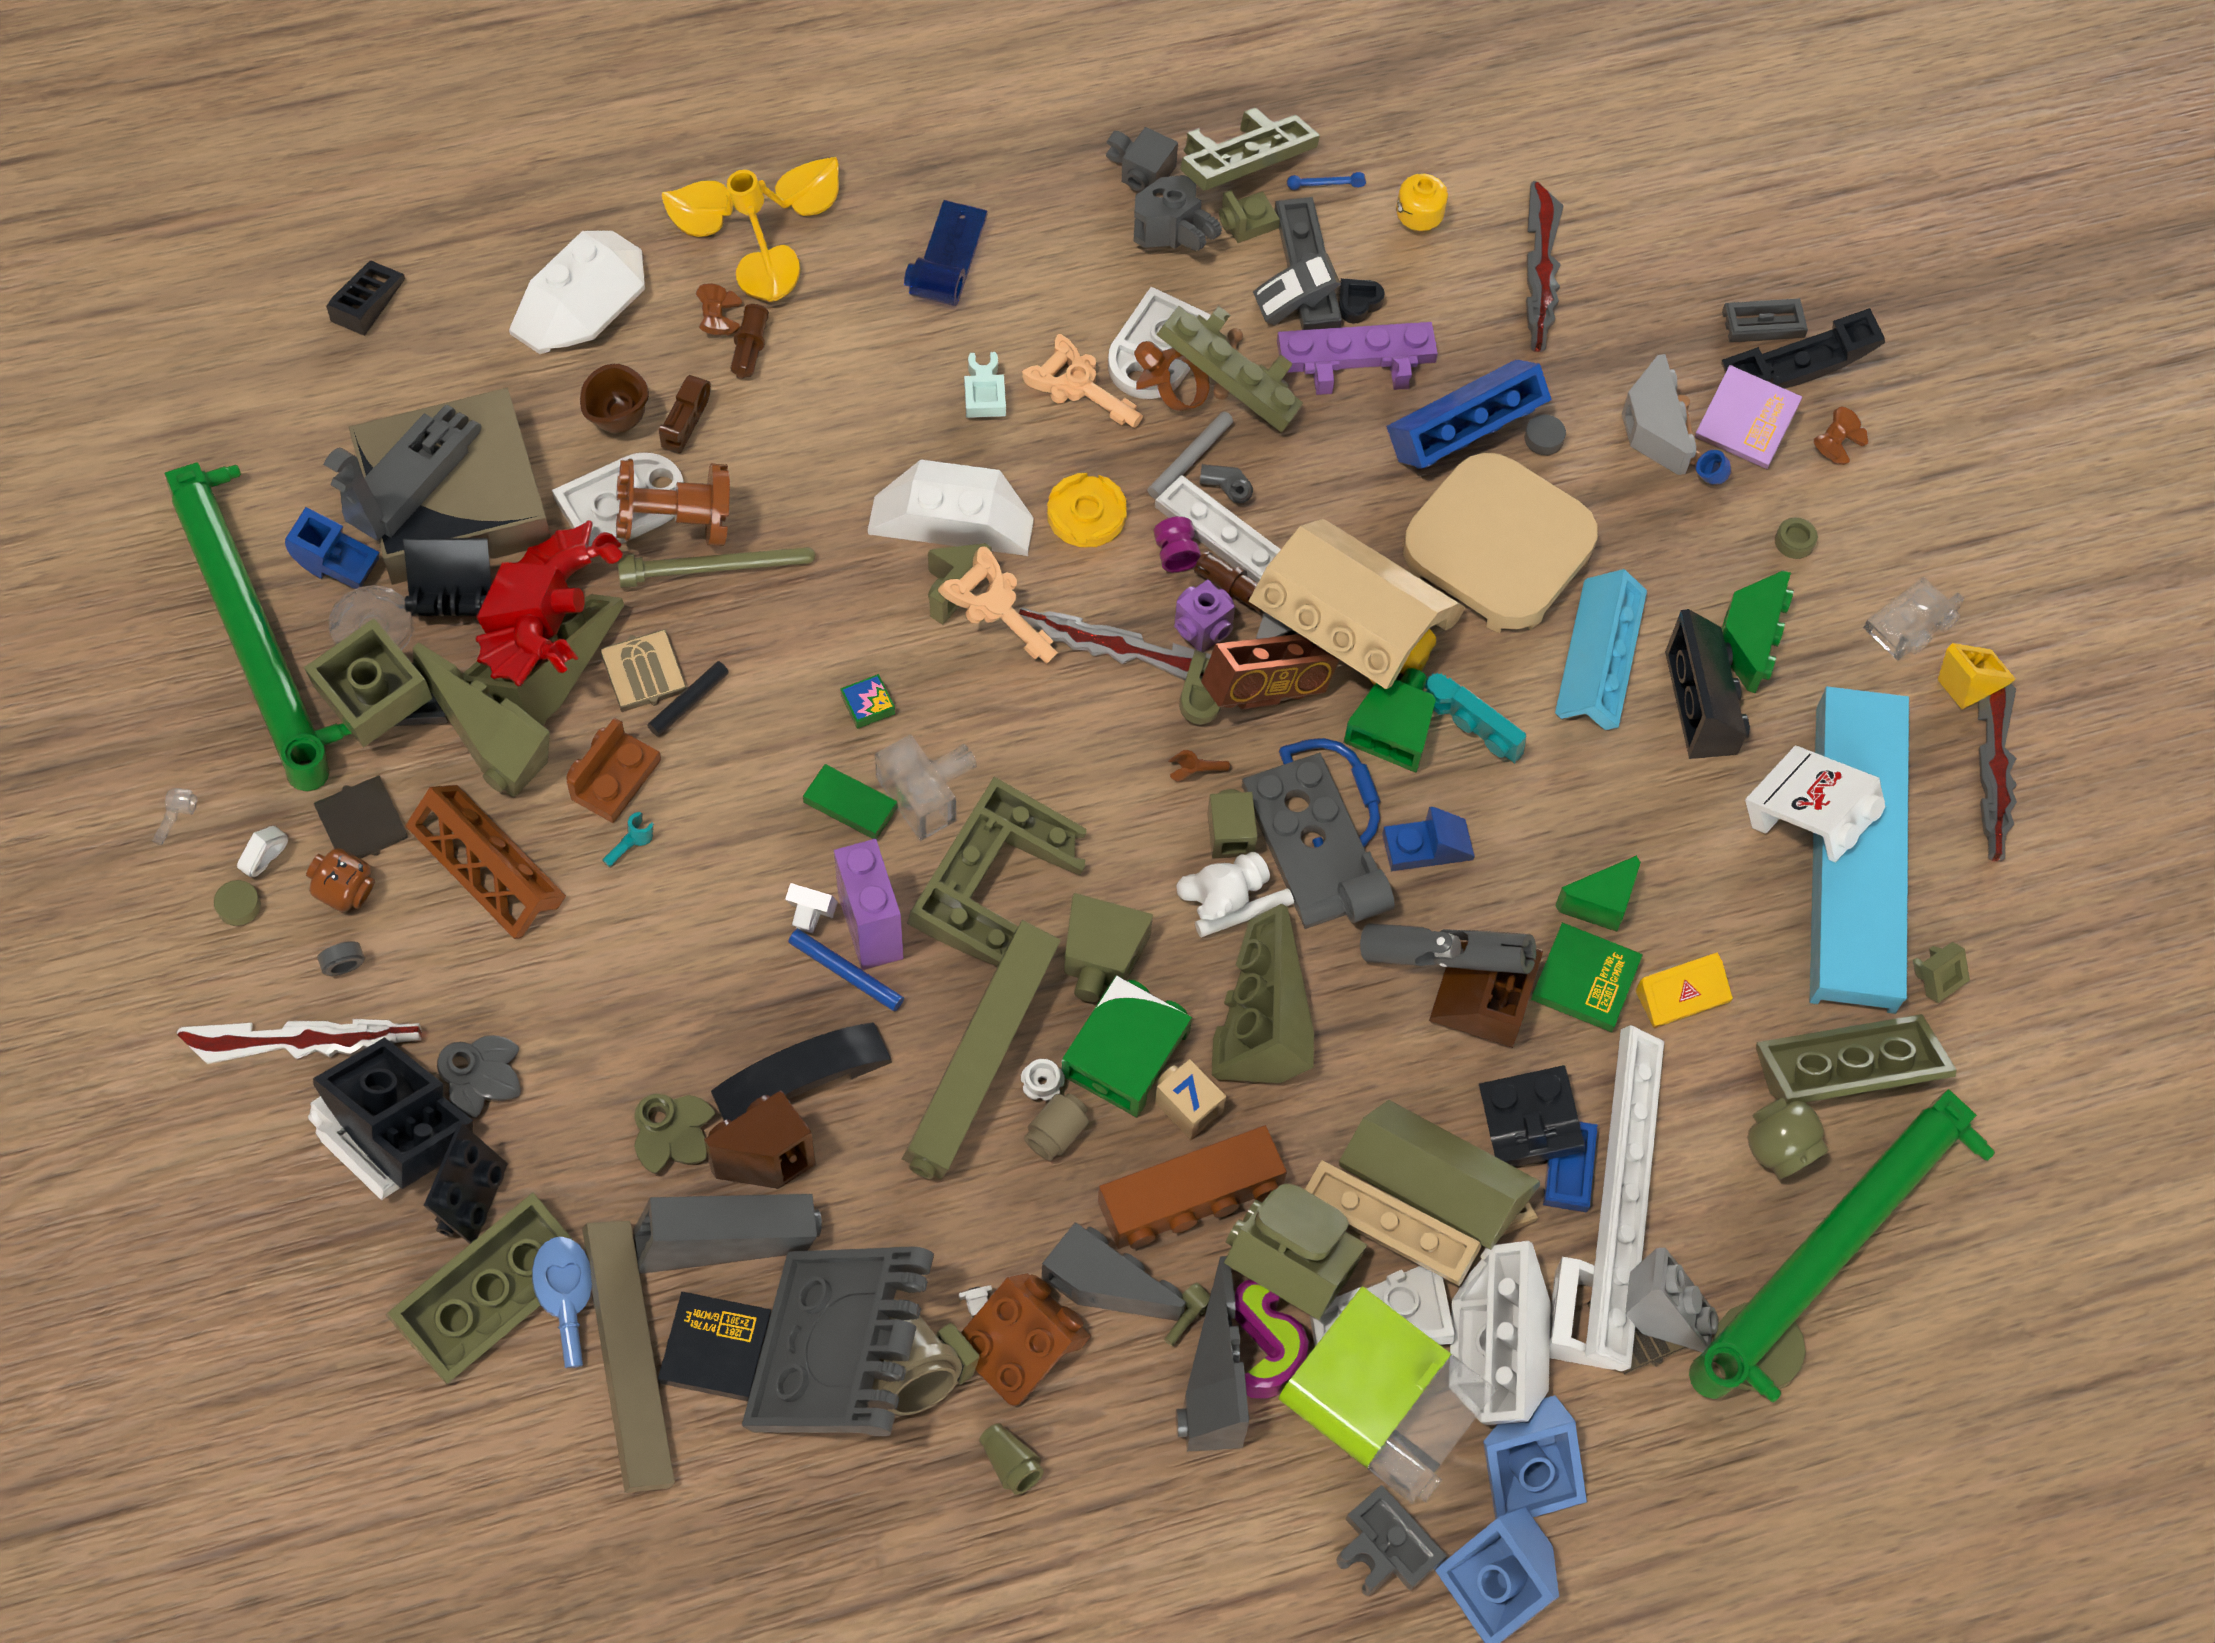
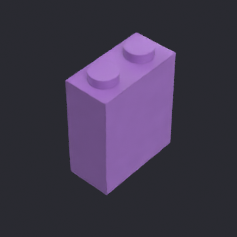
M872 839L835 849L834 860L838 897L861 970L902 960L901 914L877 840Z

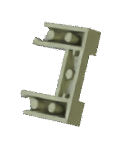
M993 777L912 908L907 924L965 954L998 966L1018 926L971 900V897L1002 846L1006 842L1037 858L1081 875L1085 868V859L1075 858V838H1085L1086 828L1000 779Z

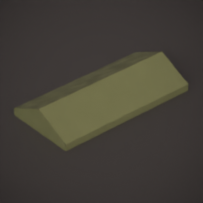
M1922 1014L1761 1041L1756 1044L1757 1054L1770 1094L1777 1099L1783 1097L1787 1104L1795 1101L1805 1103L1956 1077L1957 1069Z
M1387 1100L1363 1117L1339 1160V1166L1432 1218L1479 1241L1482 1246L1492 1250L1540 1186V1181L1391 1100Z

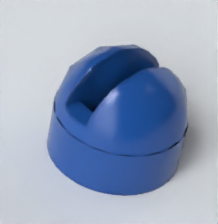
M1709 450L1698 459L1696 471L1705 482L1712 485L1722 484L1731 474V465L1723 452Z

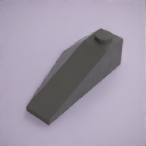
M1221 1256L1219 1259L1185 1394L1183 1408L1176 1409L1177 1436L1186 1437L1187 1452L1243 1448L1249 1425L1244 1364L1239 1362V1326H1232V1319L1235 1318V1296L1231 1267L1224 1263L1227 1256Z

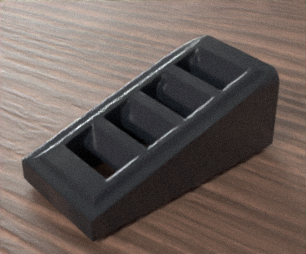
M370 260L326 305L330 321L365 336L405 280L404 274ZM377 275L387 279V281L384 283L372 277ZM368 284L378 289L376 291H373L371 289L366 288V286ZM361 294L369 298L365 300L360 298L359 296ZM355 304V305H358V306H360V307H359L358 309H356V308H353L352 305Z

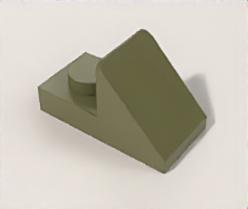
M986 543L938 548L928 552V570L938 578L928 593L930 617L942 625L959 606L945 599L938 592V588L947 580H960L973 567V557L979 547H987L992 552V547Z

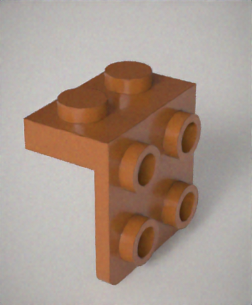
M1028 1273L1007 1277L961 1332L979 1354L975 1370L1012 1406L1024 1402L1063 1354L1080 1350L1091 1338V1335L1082 1327L1084 1322L1081 1317L1072 1309L1066 1306L1061 1307L1050 1296L1052 1291L1047 1283L1038 1276L1029 1275Z

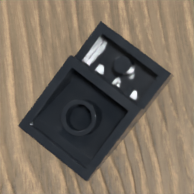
M385 1037L313 1078L314 1087L339 1124L367 1157L401 1189L441 1165L458 1123H463L473 1132V1120L443 1097V1083Z

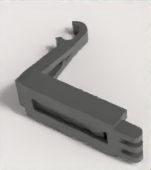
M449 405L443 406L433 418L424 413L365 478L362 474L358 458L343 448L333 450L323 465L335 472H339L333 477L330 485L340 490L342 513L345 522L377 541L384 534L391 538L468 453L467 446L479 434L481 424L474 420L468 422V417L461 412L455 415V409Z

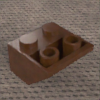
M1468 941L1461 942L1463 952L1467 947ZM1536 949V960H1533L1535 964L1532 971L1528 974L1446 967L1429 1021L1513 1048L1522 1024L1543 951Z
M781 1090L771 1097L764 1095L756 1099L747 1108L746 1113L733 1121L728 1119L720 1122L709 1132L708 1137L704 1139L711 1172L716 1179L779 1189L816 1165L812 1133Z

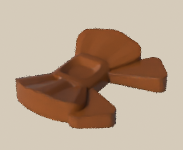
M708 283L700 285L696 295L703 303L704 319L700 323L699 328L713 335L726 334L730 336L737 332L740 324L722 316V308L739 307L742 303L741 298L733 291L726 292L725 288L717 284Z
M1841 406L1834 410L1833 423L1828 427L1825 434L1814 438V444L1833 463L1844 465L1849 463L1850 459L1841 443L1846 437L1860 446H1865L1868 444L1867 430L1860 428L1861 421L1856 413Z

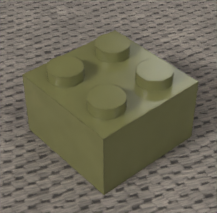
M375 618L304 667L313 687L363 748L432 699L424 677Z

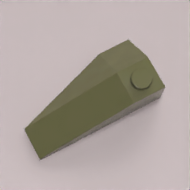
M590 594L585 597L583 611L580 613H566L557 634L551 638H546L552 643L559 639H565L578 656V660L571 659L564 663L568 668L566 672L558 673L548 659H539L524 683L518 687L510 679H492L490 676L492 673L491 668L476 662L462 674L464 681L470 684L476 679L488 687L490 695L496 702L501 704L507 698L543 726L546 723V719L561 707L624 607L623 599Z
M418 642L413 647V664L424 677L429 690L478 767L484 773V780L496 791L503 792L505 790L515 798L548 763L550 731L507 698L501 704L496 702L490 695L488 687L476 679L470 684L465 682L462 673L454 664Z
M1280 904L1252 918L1248 922L1236 966L1241 970L1235 990L1227 991L1224 1004L1230 1008L1224 1026H1217L1213 1038L1212 1076L1216 1079L1280 1084L1314 1068V1030L1288 907Z

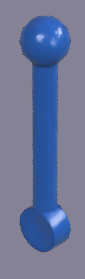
M1362 172L1353 173L1348 177L1300 178L1297 175H1292L1287 179V186L1291 190H1297L1300 186L1351 184L1353 187L1359 188L1366 184L1365 174Z

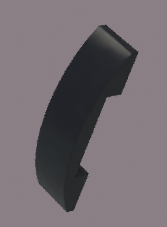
M1868 308L1834 320L1832 330L1763 354L1759 347L1723 359L1721 364L1725 373L1729 365L1786 389L1820 378L1859 360L1883 345L1885 337L1871 309Z
M874 1022L828 1032L776 1052L728 1078L712 1089L711 1094L723 1121L728 1119L733 1121L746 1113L750 1104L761 1096L769 1095L771 1097L781 1090L786 1098L790 1099L849 1074L852 1080L892 1063V1059Z

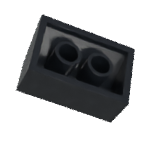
M1690 609L1681 610L1665 654L1689 759L1738 755L1744 740L1749 737L1750 725L1748 716L1741 713L1739 705L1741 700L1739 679L1733 678L1731 671L1733 662L1731 644L1724 641L1722 628Z

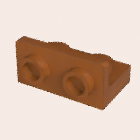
M613 718L606 728L602 727L597 731L592 740L591 748L583 759H577L571 765L566 777L571 800L614 823L661 761L660 752L625 733L623 722Z

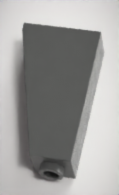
M812 1194L650 1197L633 1230L639 1274L786 1256L787 1252L808 1251L815 1239L821 1234L822 1219L820 1211L814 1209Z

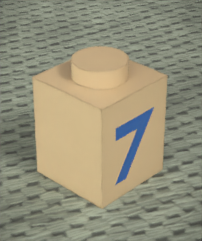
M1190 1059L1180 1068L1176 1065L1170 1067L1157 1081L1155 1103L1190 1140L1224 1112L1226 1095Z

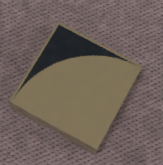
M508 387L349 426L356 457L365 478L424 413L433 418L443 406L449 405L455 409V415L461 412L468 417V422L474 420L481 424L479 434L467 446L468 453L391 538L385 534L380 538L381 552L392 585L407 581L404 538H488L489 558H499L527 551L528 547L543 543L550 538L545 512Z

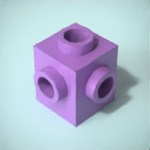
M1207 579L1196 588L1194 586L1187 588L1178 597L1174 627L1196 650L1205 652L1214 644L1224 640L1232 632L1235 606L1232 598L1225 590L1217 589Z

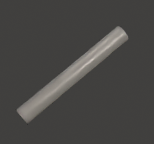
M1222 411L1147 489L1149 495L1157 499L1173 482L1183 475L1233 423L1232 416Z

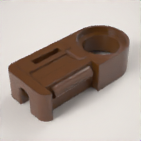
M693 375L686 377L676 395V401L664 424L660 425L659 436L662 448L682 453L708 403L711 391L710 381Z

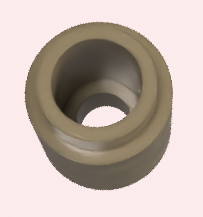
M1055 1094L1028 1125L1029 1132L1024 1137L1025 1142L1036 1154L1048 1161H1051L1056 1155L1061 1156L1089 1124L1086 1116L1087 1107L1072 1094H1067L1066 1096Z

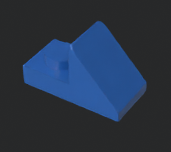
M1429 807L1425 821L1385 826L1382 836L1391 872L1471 861L1475 857L1466 820L1436 807Z

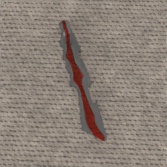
M1533 181L1530 185L1528 232H1535L1534 251L1527 254V284L1531 297L1526 299L1528 328L1531 331V349L1536 352H1542L1546 349L1548 330L1555 323L1556 318L1553 310L1559 302L1556 292L1559 290L1560 285L1554 276L1561 264L1550 254L1564 205L1539 182Z
M2012 684L1978 701V720H1986V744L1981 745L1978 749L1980 780L1985 792V799H1981L1980 806L1983 832L1988 840V858L1992 861H2002L2005 859L2006 835L2014 826L2011 811L2017 803L2013 793L2017 784L2010 774L2017 758L2005 748L2016 688Z

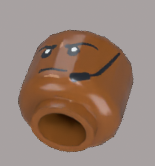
M341 848L331 850L325 857L317 854L306 872V877L312 879L309 887L310 894L315 899L339 912H347L353 907L359 909L367 900L375 884V879L371 877L370 865Z

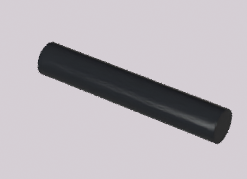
M720 661L711 666L647 724L650 731L659 737L729 674L726 666Z

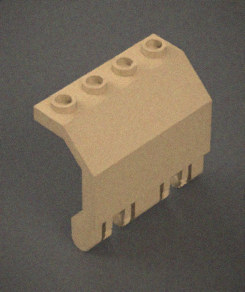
M1325 519L1301 525L1268 564L1249 599V602L1385 689L1392 687L1409 654L1428 629L1435 624L1444 630L1452 628L1458 622L1465 609V606L1433 588Z

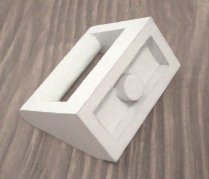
M1562 1257L1555 1271L1551 1300L1550 1358L1614 1370L1609 1366L1585 1357L1586 1344L1571 1338L1577 1285L1593 1286L1595 1266L1582 1260Z

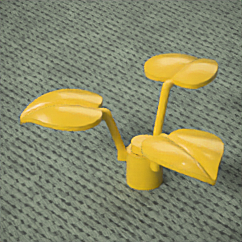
M836 157L815 160L791 169L777 181L775 193L766 187L763 180L758 181L752 171L738 170L728 178L727 188L718 181H699L678 190L662 192V200L672 222L682 232L695 237L709 236L718 232L723 225V216L732 214L733 205L740 213L749 215L761 252H753L742 258L736 268V280L741 290L747 295L768 302L777 301L788 295L795 287L800 276V263L794 250L787 245H778L768 250L756 215L764 204L763 194L782 208H788L792 205L793 210L802 216L822 213L830 208L837 198L839 190V163Z

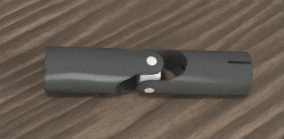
M1369 923L1364 927L1360 940V951L1363 959L1366 962L1414 966L1438 964L1442 967L1528 974L1534 967L1535 962L1533 960H1536L1535 939L1533 935L1524 933L1443 929L1437 932L1418 926ZM1460 940L1468 941L1464 952Z

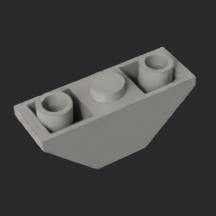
M1666 354L1657 355L1629 390L1622 411V418L1630 447L1675 474L1682 475L1686 474L1691 458H1694L1696 455V442L1693 434H1688L1686 428L1687 412L1684 402H1679L1676 393V372L1674 369L1669 368Z
M1666 1247L1656 1248L1630 1271L1625 1314L1638 1330L1644 1335L1704 1352L1711 1344L1712 1334H1716L1718 1329L1717 1312L1704 1298L1699 1287L1694 1285L1684 1272L1683 1267L1676 1262Z

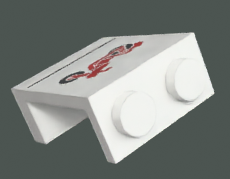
M1796 745L1745 799L1753 829L1766 834L1779 819H1782L1821 835L1824 838L1828 860L1835 863L1847 849H1851L1856 844L1859 836L1873 821L1879 819L1885 808V800L1879 777Z

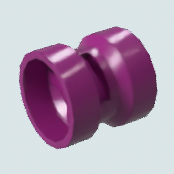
M1176 516L1158 523L1153 531L1156 544L1162 548L1159 553L1162 568L1171 573L1184 572L1194 568L1201 553L1198 544L1193 541L1195 530L1192 521L1186 517Z

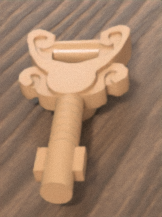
M1058 334L1055 339L1054 354L1041 367L1038 365L1031 366L1022 371V377L1027 386L1042 392L1051 393L1052 401L1057 404L1064 403L1068 398L1071 401H1076L1086 396L1109 411L1110 418L1120 425L1126 422L1133 428H1136L1143 418V415L1136 411L1137 405L1125 397L1121 401L1095 384L1096 359L1088 354L1080 357L1077 348L1062 334ZM1065 364L1069 365L1065 374L1054 377Z
M979 547L973 557V567L960 580L950 579L945 581L938 588V592L957 606L967 608L966 617L971 623L978 624L983 619L988 623L994 622L999 618L1002 619L1027 644L1023 649L1034 659L1039 656L1047 664L1058 653L1050 645L1053 640L1043 630L1039 633L1036 632L1012 608L1016 600V594L1012 590L1017 585V579L1011 573L1006 572L1002 574L992 552L987 547ZM986 577L989 581L986 593L978 596L973 595L971 591Z

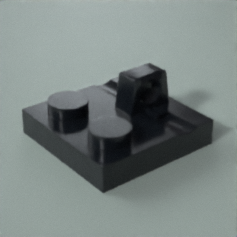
M1565 1065L1479 1083L1494 1155L1498 1159L1516 1167L1586 1152Z

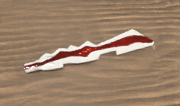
M353 1019V1024L342 1025L328 1021H288L279 1030L252 1031V1023L181 1027L177 1031V1035L207 1064L283 1048L295 1059L316 1051L330 1058L336 1053L353 1056L384 1037L393 1044L421 1041L422 1037L420 1023L394 1024L389 1020Z

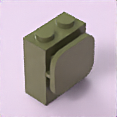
M1282 1184L1276 1190L1273 1189L1263 1202L1256 1199L1243 1221L1239 1219L1226 1240V1243L1232 1247L1224 1263L1317 1320H1320L1350 1280L1367 1244L1345 1232L1348 1227V1220L1341 1211L1299 1186Z

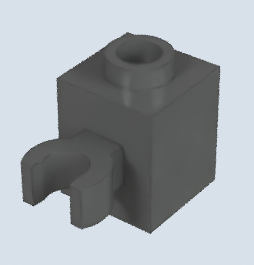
M1144 127L1134 142L1119 131H1113L1107 140V144L1111 147L1106 153V157L1114 162L1122 163L1121 182L1127 184L1135 191H1142L1160 177H1169L1176 168L1178 142L1147 127Z

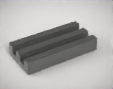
M1800 298L1725 303L1722 310L1723 317H1726V330H1729V342L1805 338L1808 331ZM1794 313V315L1774 316V314ZM1759 315V317L1737 318V316Z

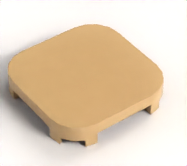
M1481 453L1470 456L1460 463L1412 518L1405 533L1403 556L1409 567L1408 571L1421 580L1426 578L1488 619L1486 628L1498 633L1501 632L1502 628L1520 629L1528 626L1532 630L1542 622L1546 610L1583 565L1587 567L1598 539V526L1592 512L1580 501L1515 460L1501 454Z

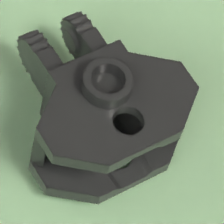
M1186 175L1160 177L1135 195L1134 217L1136 219L1134 222L1133 241L1144 248L1171 246L1176 249L1182 244L1187 248H1191V250L1199 251L1206 245V237L1207 239L1214 240L1222 234V226L1218 219H1215L1214 216L1212 217L1211 214L1201 209L1202 200L1196 198V184ZM1163 193V197H1156L1154 194Z

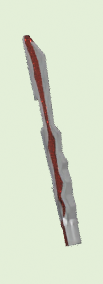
M1022 607L1019 611L1020 616L1032 628L1040 631L1043 630L1053 641L1064 642L1073 650H1088L1092 656L1108 654L1121 664L1138 658L1186 680L1195 649L1173 643L1172 650L1144 642L1140 633L1107 625H1090L1084 623L1083 618L1051 611L1039 613ZM1207 653L1206 658L1210 659L1211 654ZM1201 673L1199 679H1202L1204 674Z

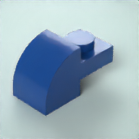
M305 507L285 538V546L289 554L308 572L320 579L326 574L358 591L379 560L380 552L343 534L342 525Z

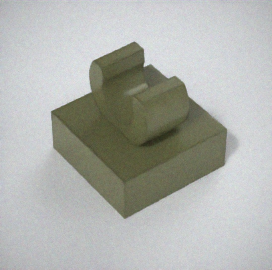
M1951 942L1943 949L1932 946L1929 948L1930 958L1924 962L1918 958L1913 960L1915 975L1924 981L1926 996L1937 1003H1940L1970 981L1965 949L1954 942Z

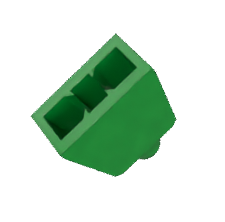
M1408 668L1405 670L1401 681L1395 679L1390 688L1385 689L1376 683L1350 717L1343 743L1417 773L1436 701L1434 695L1423 691L1426 686V680H1428L1427 676L1420 670Z

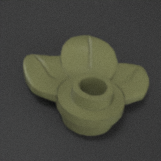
M652 1094L642 1099L635 1109V1122L640 1131L634 1145L641 1164L649 1172L658 1174L670 1158L678 1163L687 1165L704 1162L707 1157V1151L704 1142L705 1137L700 1127L707 1124L714 1117L715 1111L703 1099L691 1095L673 1100L664 1094ZM655 1112H662L666 1115L662 1122L654 1123L650 1121L651 1115Z

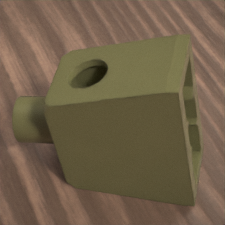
M1073 894L1064 973L1078 978L1074 990L1076 997L1087 1002L1099 1001L1103 986H1109L1115 976L1126 981L1128 980L1150 938L1153 914L1081 894Z

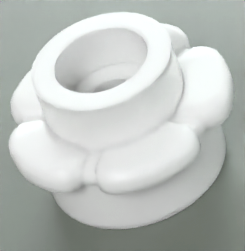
M1048 1059L1035 1060L1022 1071L1021 1082L1024 1083L1023 1091L1033 1100L1042 1098L1044 1101H1050L1055 1094L1060 1093L1059 1088L1064 1085V1074L1054 1062ZM1040 1078H1045L1047 1082L1045 1084H1040L1038 1080Z

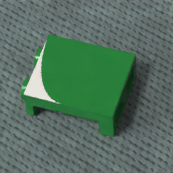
M1115 976L1063 1056L1061 1071L1064 1074V1078L1138 1118L1146 1105L1149 1090L1180 1041L1186 1040L1190 1034L1192 1017L1176 1002L1170 1000L1164 1002L1151 995L1149 990L1135 980L1126 981Z

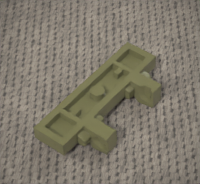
M1255 107L1244 111L1240 130L1246 133L1222 143L1216 144L1211 138L1204 137L1200 133V129L1188 132L1184 148L1187 156L1182 158L1180 170L1203 191L1317 148L1320 135L1297 115L1272 122Z
M1178 306L1156 335L1282 433L1303 404L1288 389L1289 384L1282 379L1293 363L1280 354L1271 367L1267 369L1262 364L1258 366L1249 361L1231 347L1229 342L1225 340L1227 337L1219 332L1231 315L1220 306L1216 308L1208 320L1201 315L1195 317Z

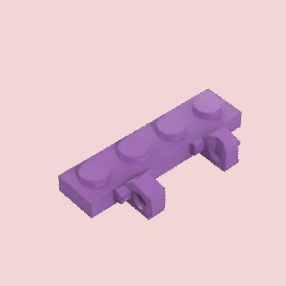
M1432 322L1278 332L1277 335L1279 355L1281 354L1293 363L1288 372L1304 371L1305 374H1313L1316 395L1332 394L1334 385L1333 370L1348 368L1390 367L1393 389H1409V380L1412 378L1411 367H1417V364L1436 363L1438 354Z

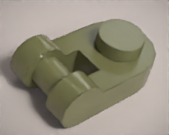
M1195 650L1181 693L1179 708L1186 720L1194 724L1203 725L1213 721L1221 707H1218L1202 684V679H1199L1200 674H1204L1210 659L1206 658L1207 653Z

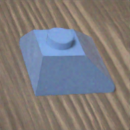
M1555 1395L1544 1398L1528 1422L1497 1424L1483 1441L1495 1520L1522 1507H1526L1532 1517H1537L1587 1502L1576 1423Z
M1526 1507L1498 1517L1435 1569L1484 1643H1502L1559 1597L1553 1546Z

